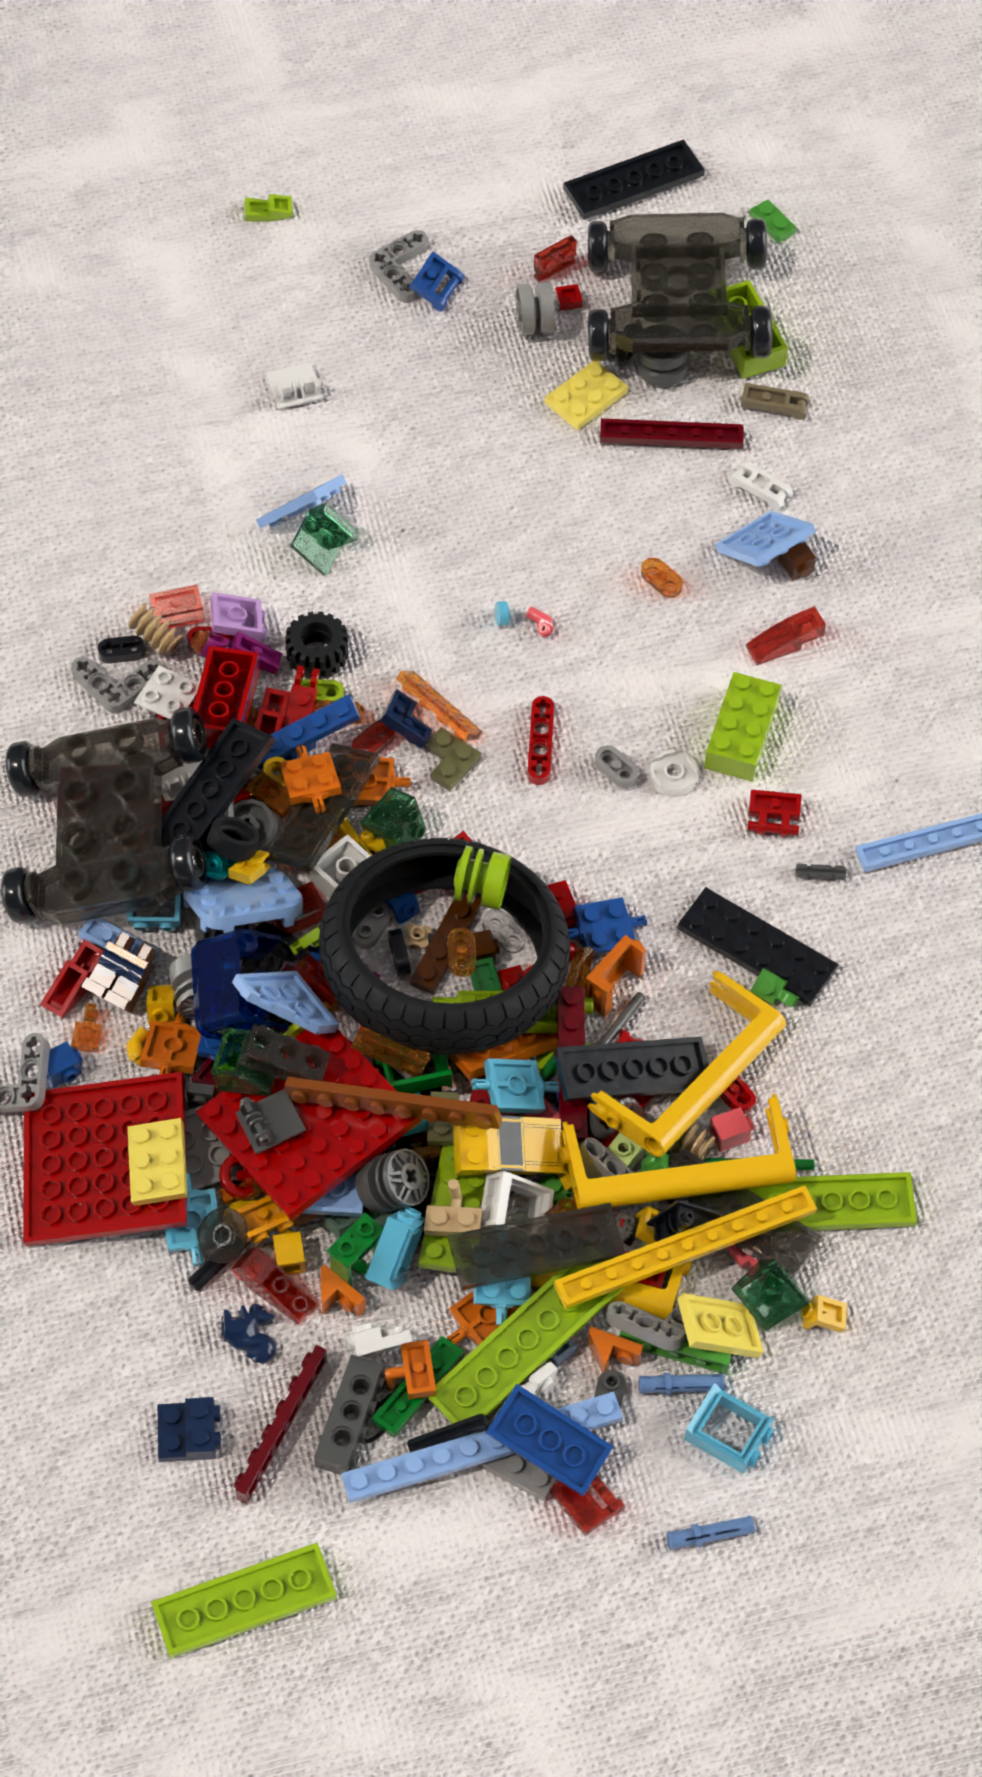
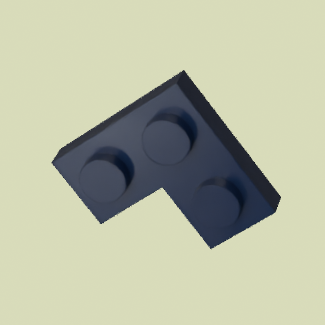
M396 689L391 695L380 721L389 729L405 737L409 743L422 749L427 743L432 729L412 716L417 702Z

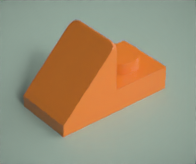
M324 1264L321 1267L322 1314L338 1300L339 1305L346 1312L350 1313L352 1311L359 1317L366 1310L365 1297Z
M591 1326L588 1332V1344L602 1373L607 1370L611 1357H615L617 1361L625 1365H639L644 1345Z

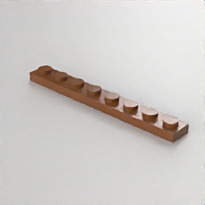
M289 1076L284 1085L290 1100L300 1104L308 1102L319 1104L323 1107L337 1106L344 1107L350 1111H371L378 1115L387 1113L401 1118L415 1117L429 1122H450L456 1126H462L463 1124L472 1125L485 1130L490 1128L500 1129L502 1123L498 1105Z

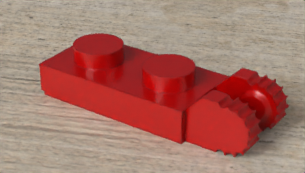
M298 665L283 728L314 712L320 669H313L310 677V687L302 686L305 667Z

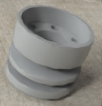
M211 951L193 952L179 957L169 966L168 974L172 989L174 990L177 1011L181 1016L192 1019L205 1018L209 1004L228 1007L232 1002L229 984L225 979L226 972L223 960L219 954Z

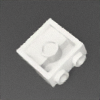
M368 1321L352 1325L353 1331L342 1334L346 1351L349 1350L355 1356H361L412 1341L410 1330L394 1325L383 1328V1334H381L380 1327L372 1325Z

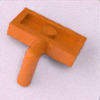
M422 1340L400 1344L403 1366L386 1369L385 1381L387 1390H396L398 1387L397 1378L405 1377L408 1399L437 1395L429 1341Z

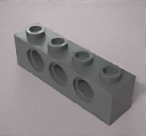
M351 1354L314 1455L316 1468L339 1475L350 1471V1468H356L360 1456L357 1448L359 1443H364L369 1431V1426H366L369 1416L373 1417L375 1415L378 1401L375 1400L377 1392H382L386 1384L383 1364ZM358 1387H365L368 1389V1391L365 1394H357L354 1392V1390ZM354 1412L359 1417L355 1420H348L345 1418V1415ZM340 1438H346L350 1441L345 1446H339L335 1442Z

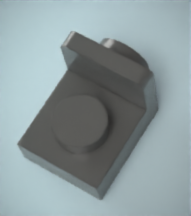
M188 1082L186 1088L187 1111L203 1106L216 1096L215 1085Z

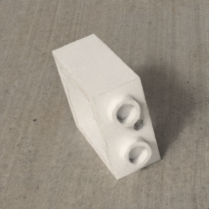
M506 1171L487 1174L481 1206L483 1210L481 1228L495 1234L498 1229L508 1230L507 1238L525 1245L546 1243L549 1234L551 1210L553 1208L554 1190ZM510 1190L531 1198L526 1231L505 1224Z

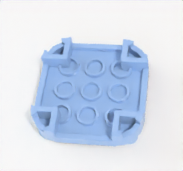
M265 862L270 864L269 870L251 885L230 879L228 875L222 880H212L207 877L202 889L191 892L183 890L184 907H192L200 918L201 930L205 933L212 929L224 930V936H234V926L279 919L284 927L293 926L295 918L303 917V898L289 878L281 870L276 869L275 864L272 862Z

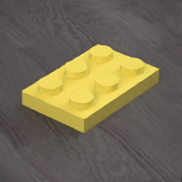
M592 361L545 397L544 403L576 430H579L628 392V386L598 361Z
M177 1118L128 1126L131 1203L134 1206L187 1198L184 1122L182 1119Z
M683 1293L677 1299L689 1347L752 1358H759L764 1353L751 1305Z

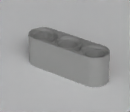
M587 1138L579 1145L587 1178L593 1179L634 1173L595 1138ZM632 1205L619 1206L618 1208L627 1210Z

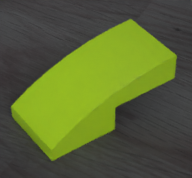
M269 194L268 200L245 197L243 203L244 221H275L286 219L293 215L292 196Z

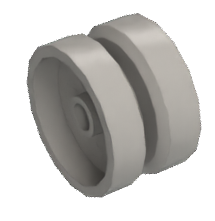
M550 281L537 283L535 297L529 283L517 284L515 305L520 335H533L536 330V320L538 329L542 334L554 333L555 307Z

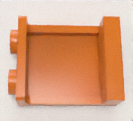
M624 935L586 977L584 998L592 997L593 1010L604 1018L611 1011L613 986L626 971L632 972L639 978L644 974L646 949L640 941Z

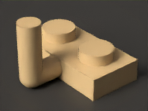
M451 1179L448 1182L451 1195L450 1206L427 1205L424 1233L429 1236L480 1238L483 1210L482 1208L461 1207L462 1193L459 1182L456 1179Z

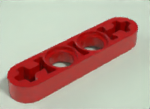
M546 696L535 698L531 708L527 776L529 781L535 785L547 783L551 770L554 702ZM541 706L546 708L545 717H540ZM538 726H545L548 728V732L539 734L534 729ZM536 747H544L547 753L537 755L533 750ZM537 763L542 764L541 775H536Z

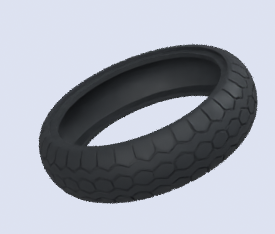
M448 838L412 840L388 847L373 854L354 867L342 879L331 895L322 917L319 934L320 960L325 978L334 996L344 1010L361 1026L374 1035L409 1050L438 1055H460L492 1049L514 1040L532 1028L552 1007L561 992L569 967L570 939L567 923L557 899L548 886L531 869L512 856L501 908L513 916L529 935L537 955V960L528 973L509 989L486 999L465 1003H439L415 998L392 988L380 980L364 964L353 944L352 936L360 922L382 903L413 891L427 889L455 890V872L458 861L463 855L466 846L473 847L472 859L474 860L478 850L484 849V862L488 863L493 852L506 854L498 849L481 843L450 838V840Z

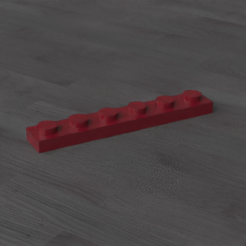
M601 418L600 443L743 449L744 424Z
M563 986L556 999L557 1047L585 1045L584 987ZM558 1077V1105L561 1130H563L562 1122H567L568 1125L573 1124L577 1142H583L588 1138L587 1100L564 1102Z
M316 1345L312 1353L307 1352L301 1364L303 1369L300 1375H295L289 1384L288 1391L290 1393L286 1400L281 1399L275 1410L276 1418L272 1425L268 1423L261 1435L262 1443L258 1449L254 1448L247 1461L249 1464L245 1473L240 1472L235 1480L234 1488L238 1501L245 1504L249 1502L327 1361V1351L325 1348Z

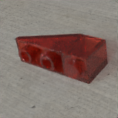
M258 1246L248 1249L230 1269L250 1290L298 1325L317 1305Z

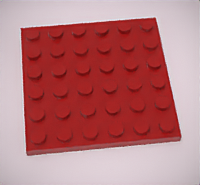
M305 1029L195 1111L198 1118L290 1221L422 1122L421 1118H401L387 1113L378 1115L371 1111H350L344 1107H323L319 1104L308 1102L300 1104L291 1100L306 1131L257 1155L255 1154L235 1112L240 1110V1101L245 1097H249L256 1103L280 1090H286L284 1085L288 1076L396 1091L338 1029L335 1033L314 1034Z
M182 1072L48 1089L45 1092L44 1103L39 1109L24 1112L23 1243L26 1247L188 1226L187 1198L134 1206L131 1203L128 1126L181 1118L184 1122L186 1156L185 1076Z

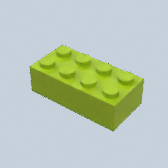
M750 280L707 292L705 306L707 316L742 379L785 366L788 347L772 320V351L770 356L767 358H755L752 355L750 343L751 310L755 306L764 304Z
M733 672L706 750L705 769L753 782L779 704L781 684Z

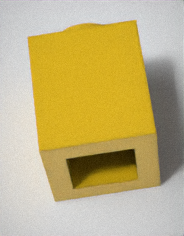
M287 1230L278 1235H273L278 1277L306 1273L300 1231Z

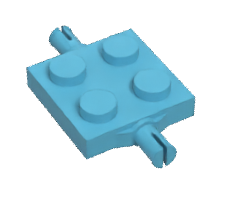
M488 1058L483 1063L486 1079L473 1078L471 1082L473 1090L488 1091L491 1105H498L500 1113L541 1114L546 1109L543 1098L544 1092L556 1093L558 1091L557 1081L542 1080L538 1073L536 1060Z
M187 1174L188 1226L165 1229L168 1252L191 1251L193 1267H198L196 1256H198L199 1265L202 1266L204 1264L202 1249L207 1246L223 1244L215 1188L206 1190L192 1189L191 1174Z
M506 1229L496 1230L495 1247L474 1248L473 1305H487L496 1309V1326H500L507 1319V1309L520 1307L530 1298V1250L508 1247V1230Z

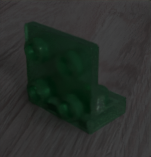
M326 502L308 510L291 543V548L324 576L329 573L342 546L357 541L361 533Z
M390 787L360 822L364 830L382 837L386 848L403 842L421 839L426 832V826L416 798L393 787Z

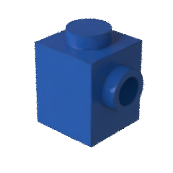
M68 1041L50 1049L47 1078L53 1088L63 1083H70L82 1074L80 1064L83 1063L81 1054L77 1048L72 1050Z

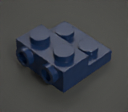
M214 1397L185 1398V1403L157 1404L159 1462L216 1459V1449H221V1432H216L215 1422H221L220 1405H215Z

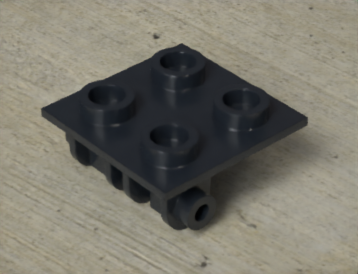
M677 1200L646 1222V1225L654 1227V1240L657 1242L723 1217L724 1213L714 1211L709 1207L691 1204L686 1200Z

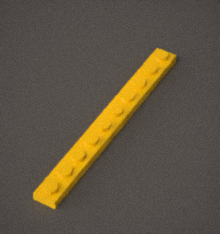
M804 1185L555 1280L553 1285L564 1308L567 1309L815 1214L817 1207Z

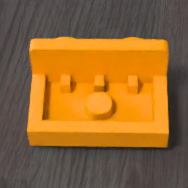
M269 1196L231 1213L244 1244L252 1240L254 1244L262 1242L269 1238L268 1233L278 1230L279 1233L286 1231L294 1226L292 1222L296 1220L294 1218L290 1221L283 1212H280L279 1207Z

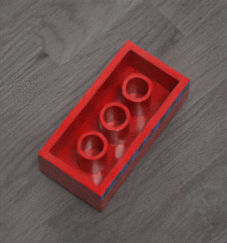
M209 646L193 706L202 719L208 747L214 745L232 718L247 724L260 673L259 653Z

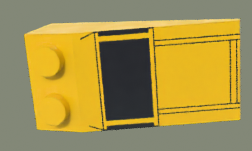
M501 1116L502 1123L500 1129L490 1128L487 1130L472 1125H453L455 1176L487 1175L500 1171H506L514 1175L564 1173L561 1158V1119Z

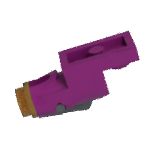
M199 629L191 642L190 647L195 649V652L204 659H206L209 646L259 653L260 669L273 675L276 674L280 667L281 652L239 631L230 641L228 638L208 630L202 631Z

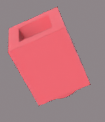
M741 1107L711 1117L709 1126L711 1135L716 1137L715 1143L719 1152L749 1142L751 1131L753 1130L750 1117L744 1115Z

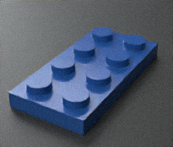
M518 1384L514 1386L485 1433L581 1496H584L614 1447Z

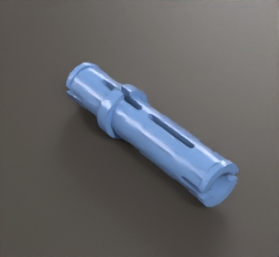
M664 1373V1375L638 1377L639 1394L664 1393V1395H671V1393L706 1392L710 1391L714 1383L721 1390H725L723 1373L692 1375Z
M748 1515L747 1517L702 1526L692 1524L691 1528L666 1532V1538L670 1550L691 1545L697 1548L702 1547V1543L755 1534V1526L752 1516Z

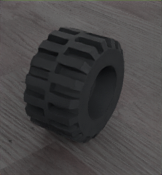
M313 611L308 612L307 616L303 614L298 616V621L293 620L290 623L291 627L287 628L285 636L286 656L290 667L297 671L298 665L304 666L305 678L310 679L314 668L320 669L319 679H321V676L329 678L331 673L337 674L340 672V667H344L346 659H348V633L345 625H342V621L339 618L334 619V615L330 613L324 615L322 611H318V614H313ZM313 642L327 644V646L320 649L307 647L308 644Z

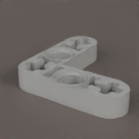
M420 230L409 232L379 248L369 256L371 271L403 303L412 302L416 298V292L409 288L413 280L399 265L427 249V235ZM396 249H402L404 253L401 255L394 254L393 251ZM389 274H397L399 277L397 279H389L387 276Z
M87 657L75 659L71 667L74 679L110 713H119L134 703L153 675V673L149 674V671L155 672L159 665L162 667L164 665L158 660H149L118 683H115ZM79 668H82V669H86V668H87L88 674H89L90 676L88 677L87 673H86L84 670H80V671H79ZM96 681H103L106 683V685L101 689H95L92 687L93 683ZM134 682L141 685L138 690L134 691L127 688L129 684ZM110 696H111L114 700H118V699H119V702H116V701H112V702H111V701H110Z
M31 1033L23 1040L18 1084L0 1086V1113L34 1111L39 1109L44 1103L50 1043L41 1034ZM37 1042H39L40 1046H37L35 1051L32 1050V1047L36 1046ZM36 1065L39 1066L38 1074L35 1077L29 1078L28 1072L30 1068ZM6 1093H11V1101L7 1105H1L2 1097Z
M621 1301L612 1302L608 1306L606 1321L609 1325L661 1349L675 1351L687 1339L684 1324L675 1322H683L679 1304L676 1305L665 1320ZM638 1324L648 1325L651 1328L641 1327Z

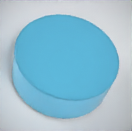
M496 601L495 619L498 626H507L509 624L510 612L506 601Z

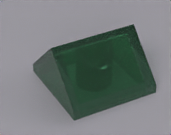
M776 1259L758 1261L731 1288L765 1331L810 1303Z

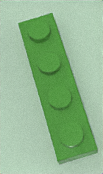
M620 1331L619 1337L644 1345V1352L727 1375L731 1360L730 1354L689 1347L688 1340H685L679 1349L667 1351Z

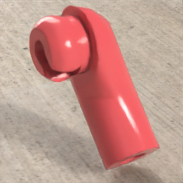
M530 607L526 613V618L537 623V631L540 636H550L553 632L552 618L542 611Z

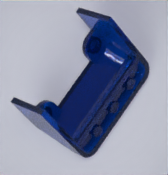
M238 929L199 940L191 949L195 1025L197 1031L202 1036L250 1046L258 1045L261 1048L267 1049L268 1044L272 1045L288 1030V1024L264 1020L263 1009L246 1001L232 983L236 974H241L240 956L263 960L281 941V936L249 929Z

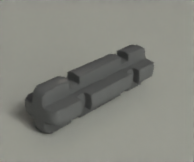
M796 864L795 875L798 878L810 876L813 879H831L832 877L835 880H844L846 878V867Z

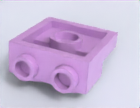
M212 592L210 606L213 633L235 636L239 631L259 642H264L266 636V627H263L265 611L261 610V600Z

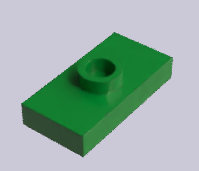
M492 957L466 964L474 991H502Z

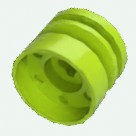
M466 846L463 855L458 861L455 872L454 900L461 902L466 890L468 891L467 903L472 904L476 894L479 893L482 894V907L500 910L509 876L511 855L493 852L488 863L484 862V849L478 850L474 860L472 859L473 847Z

